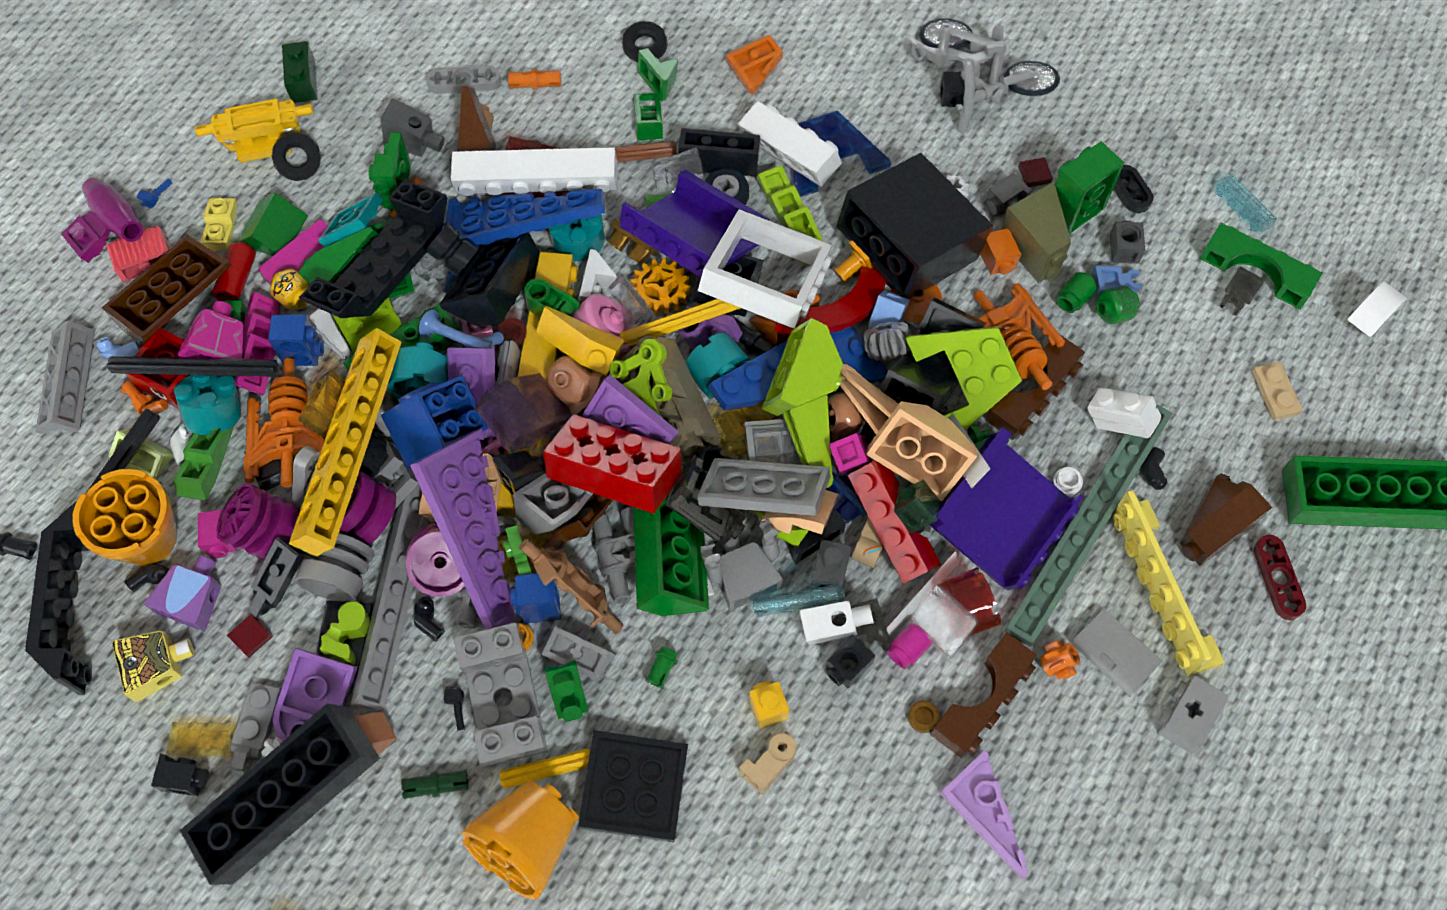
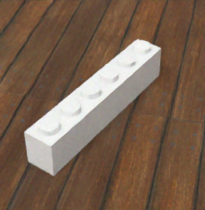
M615 147L452 152L451 183L456 194L471 196L475 193L499 195L511 192L527 194L528 192H571L590 189H602L603 192H608L609 190H617L618 161Z

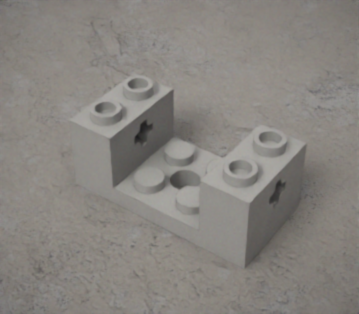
M517 623L453 638L459 667L466 675L477 731H474L473 734L479 763L484 767H490L548 752L523 635ZM501 689H508L512 693V700L506 706H499L495 702V695Z

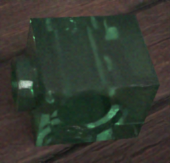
M924 479L898 493L894 513L912 534L937 521L941 501Z

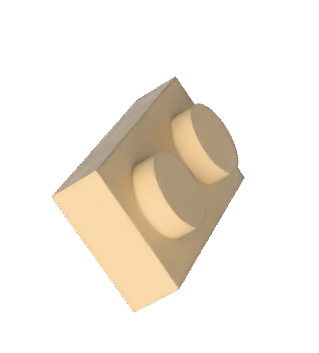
M1282 362L1254 367L1252 370L1253 376L1273 421L1297 416L1303 412Z

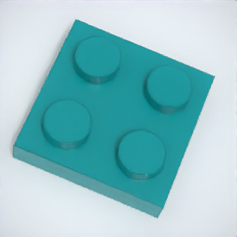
M375 192L337 212L318 241L325 248L369 227L370 220L379 213L377 209L383 202V199Z

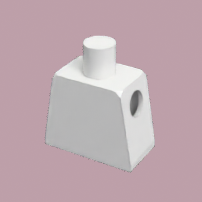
M849 601L799 610L806 642L809 645L857 635V626L874 623L870 605L851 608ZM841 615L846 617L844 625L835 626L833 624L835 617Z

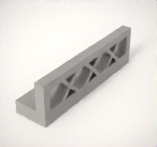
M67 320L52 332L36 433L45 434L53 428L68 432L80 430L94 329Z

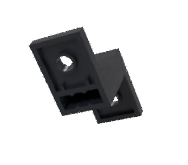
M933 298L917 331V335L941 332L942 330L954 332L984 328L986 322L937 298ZM910 350L888 370L880 390L898 404L900 402L927 405L939 412L952 396L959 381L944 350L918 362L915 361ZM866 421L860 435L865 437L868 445L876 434Z

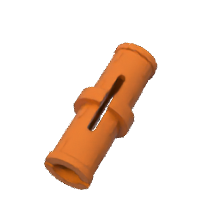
M531 69V71L509 72V88H533V90H538V87H561V71H538L537 69Z

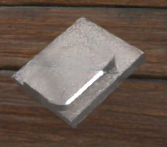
M697 148L652 163L657 195L676 192L678 175L684 170L702 180L704 179L702 163Z
M936 584L931 592L926 594L911 619V622L925 631L927 637L950 659L954 658L979 623L940 584Z

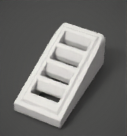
M318 309L308 317L312 326H315L318 337L344 361H347L352 356V353L331 314Z

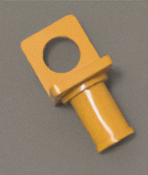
M852 240L849 242L851 255L837 268L833 269L844 283L861 266L875 269L871 265L869 257Z

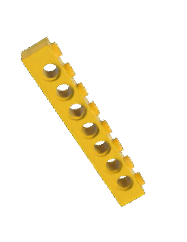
M378 328L359 340L289 541L290 545L314 556H318L335 546L402 343Z

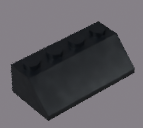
M529 232L520 234L515 238L496 240L487 245L480 244L479 250L467 263L440 302L441 309L477 327L501 324L505 320V316L510 308L516 303L517 297L525 288L526 283L536 271L540 251Z

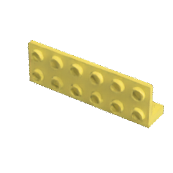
M1133 490L1127 491L1113 512V524L1118 531H1122L1126 539L1124 543L1125 550L1130 558L1134 557L1137 563L1138 579L1141 584L1147 585L1151 594L1149 597L1150 605L1156 613H1160L1164 622L1162 624L1163 633L1167 640H1172L1177 650L1175 652L1177 664L1181 669L1186 670L1188 676L1225 664V661L1213 636L1202 637L1152 531L1158 529L1160 524L1149 500L1146 499L1139 502Z

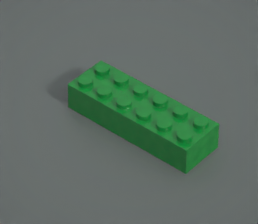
M1293 456L1282 469L1289 524L1447 530V461Z

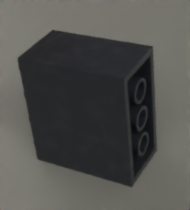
M919 153L847 190L836 227L849 241L852 240L869 257L871 265L901 297L910 299L977 260L993 225L922 153Z

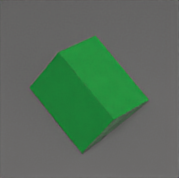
M275 192L258 202L236 243H247L252 247V250L274 256L298 236L308 215Z

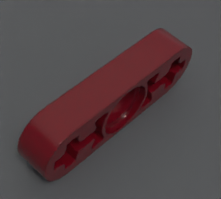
M1265 535L1254 545L1256 560L1276 613L1285 620H1295L1305 612L1306 600L1284 543L1277 536ZM1267 544L1270 548L1274 547L1276 550L1272 556L1269 551L1264 552L1263 550ZM1274 560V564L1269 566L1268 564ZM1272 571L1282 572L1287 578V583L1284 585L1277 584L1272 578ZM1291 588L1292 591H1290L1286 596V593L1284 591ZM1288 600L1290 603L1297 605L1293 611L1291 608H1285L1284 603Z

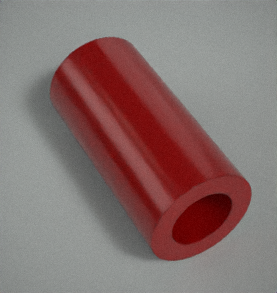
M237 242L229 245L224 259L229 261L232 266L219 276L215 282L212 295L217 300L235 301L241 299L256 258V253L249 244Z

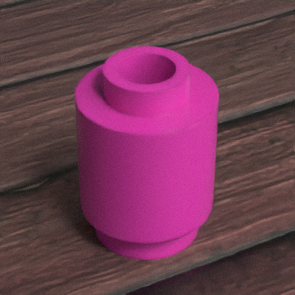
M909 623L890 643L891 648L887 651V654L893 662L903 669H906L908 665L913 666L932 646L933 643L930 639L932 634L921 623L917 625Z

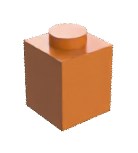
M1008 228L990 232L980 253L990 275L1012 272L1022 255Z

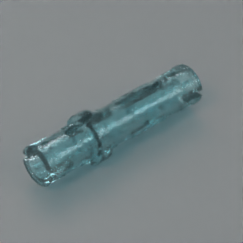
M840 583L824 587L812 585L807 586L805 590L754 598L753 609L757 613V617L843 602L845 600V593Z

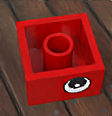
M160 328L147 340L134 357H179L177 355L184 340ZM126 374L137 388L158 399L166 400L169 405L177 409L179 408L174 388L183 379L190 376Z

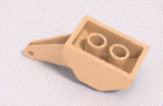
M843 364L840 372L842 375L840 386L876 434L867 447L866 455L940 501H943L976 459L977 448L950 419L927 405L900 402L898 404L863 378L855 369Z

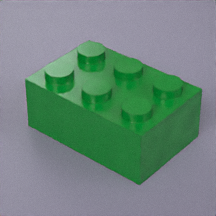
M1102 141L1093 147H1086L1076 159L1066 161L1058 170L1059 175L1054 186L1057 190L1069 234L1106 208L1125 163Z

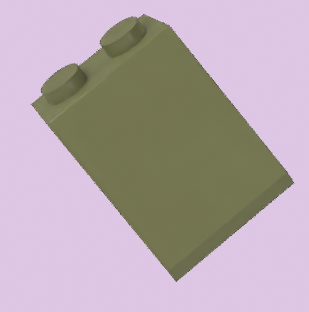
M1050 183L1008 207L1001 230L1008 228L1022 254L1019 261L1038 284L1045 279L1051 281L1061 273V267L1068 256L1067 252L1071 245L1056 187L1053 183Z

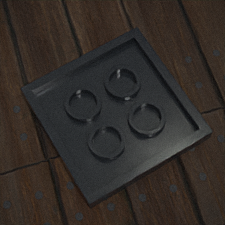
M594 730L578 829L674 843L688 744Z

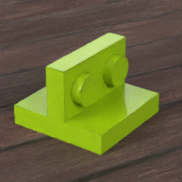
M389 298L382 303L372 316L339 318L331 314L354 354L359 340L374 329L378 328L387 334H391L402 325Z

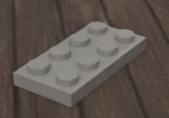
M714 458L697 495L699 506L817 516L830 479V468Z

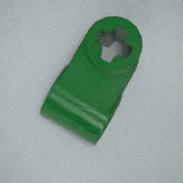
M533 279L525 286L527 307L539 317H541L545 306L568 316L580 307V304L573 296L562 292L545 280ZM536 295H543L542 298H533Z

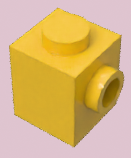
M764 681L753 686V690L749 691V703L759 729L789 719L790 710L779 681L772 684L770 681Z

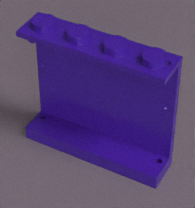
M684 170L678 175L676 192L639 211L636 207H632L626 202L623 203L619 227L702 277L704 267L739 209L768 221L770 219ZM741 238L725 266L759 245Z
M1002 427L993 432L978 450L990 467V470L972 488L962 475L944 500L937 504L925 522L997 584L1009 591L1015 588L1021 589L1029 582L1032 577L1030 574L1034 566L1042 563L1047 557L1048 552L1046 549L1051 543H1055L1064 533L1062 527L1066 521H1070L1077 515L1080 510L1078 505L1084 496L1081 494L1072 498L1066 496L1006 444L1012 434Z

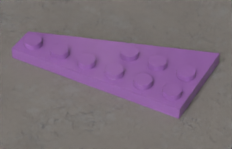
M479 429L418 460L410 466L483 627L487 630L507 625L515 619V614L511 602L510 585L508 581L504 580L501 563L505 562L504 551H499L497 535L500 534L493 488L487 484L485 468L489 466L487 456L482 455L480 440H483L484 437L482 429Z

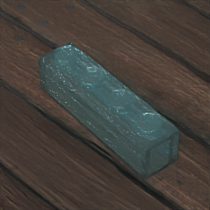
M1232 173L1217 182L1214 188L1216 194L1219 197H1223L1227 201V205L1238 212L1240 219L1246 220L1250 224L1252 231L1262 234L1273 227L1277 218Z

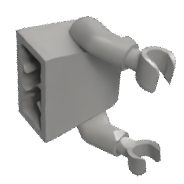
M769 519L758 524L764 536L762 538V547H759L756 542L742 547L735 534L721 541L726 553L720 556L719 553L713 555L712 548L715 544L700 547L707 576L711 583L722 585L729 611L782 589L783 579L772 565V562L780 555L776 537L779 532L772 527Z

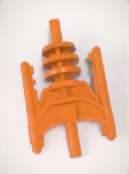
M1019 283L1014 284L1013 290H1011L1014 299L1009 304L995 308L982 290L976 291L973 297L986 313L978 319L986 322L984 328L999 326L1021 378L1034 377L1043 390L1049 389L1052 386V381L1043 371L1047 364V356L1039 341L1031 334V320L1038 329L1043 330L1042 334L1048 337V342L1051 346L1056 344L1057 347H1062L1065 344V340L1034 303L1027 290Z
M285 358L283 360V377L276 378L271 383L268 396V410L271 421L265 422L261 430L260 424L257 423L261 417L258 414V411L261 410V403L253 397L247 400L246 452L243 466L245 482L252 483L255 481V477H259L260 467L272 460L281 459L280 485L282 487L293 486V457H296L297 453L305 446H310L321 452L329 429V386L322 384L320 390H316V398L319 400L316 403V408L319 410L316 412L315 426L307 415L308 395L306 384L303 380L295 377V360L292 358Z

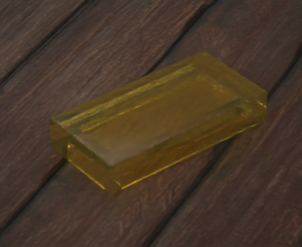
M172 722L166 753L176 756L232 757L233 752L230 749L236 725Z

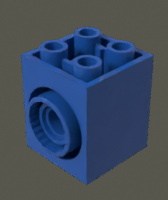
M463 375L439 385L433 382L399 398L400 404L381 414L407 468L411 467L410 465L473 431L482 429L483 432L489 429Z

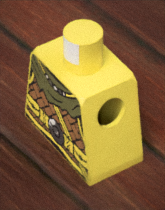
M156 631L112 641L124 695L134 702L146 698L181 678L182 673L179 661L195 655L194 647L188 638L173 643V639L164 631Z

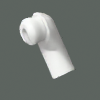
M184 423L179 426L170 439V447L178 466H182L185 461L183 450L194 434L186 429Z

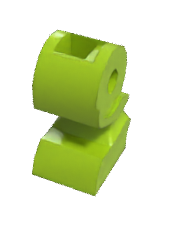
M351 601L345 603L339 609V623H331L330 629L321 636L322 644L320 650L326 657L355 666L356 658L354 652L348 644L343 643L347 639L365 637L369 629L370 618L360 603Z

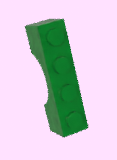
M1222 222L1200 257L1201 260L1222 271H1226L1236 265H1250L1261 269L1272 280L1275 288V297L1298 309H1301L1308 300L1323 273L1314 269L1311 265L1304 264L1288 256L1285 252L1278 251L1262 241L1254 239Z

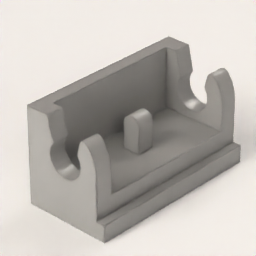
M556 626L541 654L563 665L569 661L576 660L578 671L596 681L599 678H604L608 663H612L615 654Z

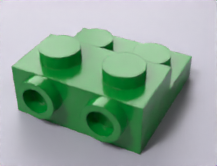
M390 132L389 142L384 145V154L375 153L374 163L369 166V179L374 183L373 189L383 199L380 206L385 209L394 208L388 198L405 179L409 180L412 163L401 132Z

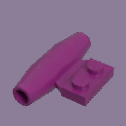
M89 178L84 181L82 192L91 211L83 216L79 215L61 234L77 255L89 263L102 252L103 247L107 244L106 239L110 232L128 242H134L142 237L143 227L135 209L114 187L98 178Z

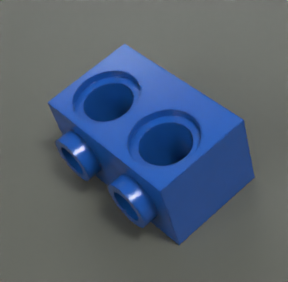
M272 315L268 341L281 362L283 363L285 358H292L295 360V366H318L319 356L324 354V343L322 339H319L316 328L312 326L307 315Z

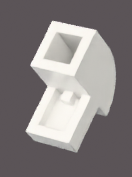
M1383 281L1347 320L1371 337L1405 304L1404 302L1408 298Z

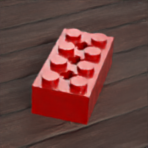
M575 414L572 415L543 451L547 478L653 514L682 475L681 448Z

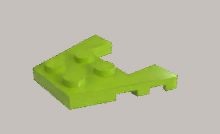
M999 326L944 333L915 334L906 337L916 362L943 350L946 352L968 404L942 415L949 418L954 414L964 430L969 428V426L1022 382V378Z

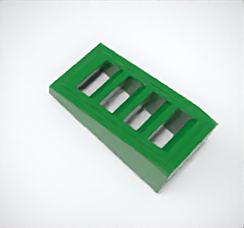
M655 93L634 94L637 140L663 139L660 99ZM655 100V106H640V101ZM656 111V112H654V113H641V112Z

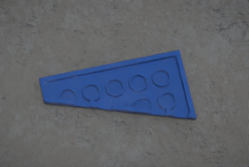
M602 189L571 191L566 196H556L555 192H546L544 197L534 198L531 193L494 196L489 201H480L479 197H471L468 200L469 202L459 203L458 199H449L445 226L448 223L460 233L461 241L468 239L475 246L480 244L487 245L496 240L515 238L520 234L532 231L539 232L547 227L559 224L567 225L583 218H595L605 213V197Z

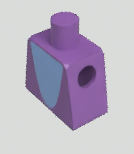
M199 555L192 569L178 564L172 566L147 598L144 605L156 614L205 632L221 589V585L210 577L216 562Z

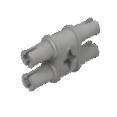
M633 507L623 509L620 512L626 536L614 537L609 517L606 514H603L593 524L597 540L594 549L599 555L603 571L601 575L605 580H608L615 604L631 600L625 575L628 572H635ZM627 550L630 557L624 559L622 551Z

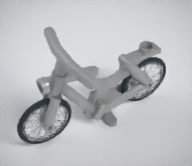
M945 18L928 22L922 27L919 34L921 42L914 40L911 43L912 55L916 60L920 61L926 58L936 63L938 67H944L949 60L963 62L961 78L965 83L963 110L957 126L959 133H965L968 129L974 109V102L992 99L994 103L1001 106L1007 101L1009 95L1015 93L1025 96L1046 95L1058 87L1060 83L1059 73L1055 68L1043 62L1022 61L1011 65L1006 70L1004 78H1001L1003 62L1010 56V48L1003 41L1004 29L999 24L992 30V39L973 34L972 29L962 21ZM984 62L985 66L992 65L989 85L979 78L980 63Z

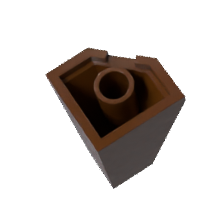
M1222 473L1219 474L1207 488L1180 542L1184 555L1190 561H1196L1199 566L1203 565L1252 530L1270 511L1272 506L1252 484L1244 481L1237 484L1231 482L1230 476Z

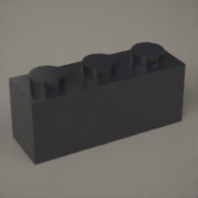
M681 128L678 145V170L712 173L719 169H732L740 172L743 176L757 177L760 135Z

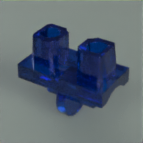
M832 471L833 483L826 490L837 493L845 500L836 509L846 524L858 515L864 517L867 512L859 497L855 494L856 491L848 475H843V478L849 483L846 485Z

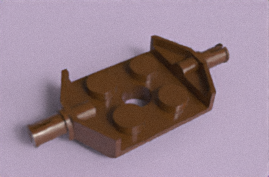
M593 493L575 516L551 531V537L541 548L554 547L556 549L561 543H566L579 537H586L590 533L593 524L605 513L613 500Z

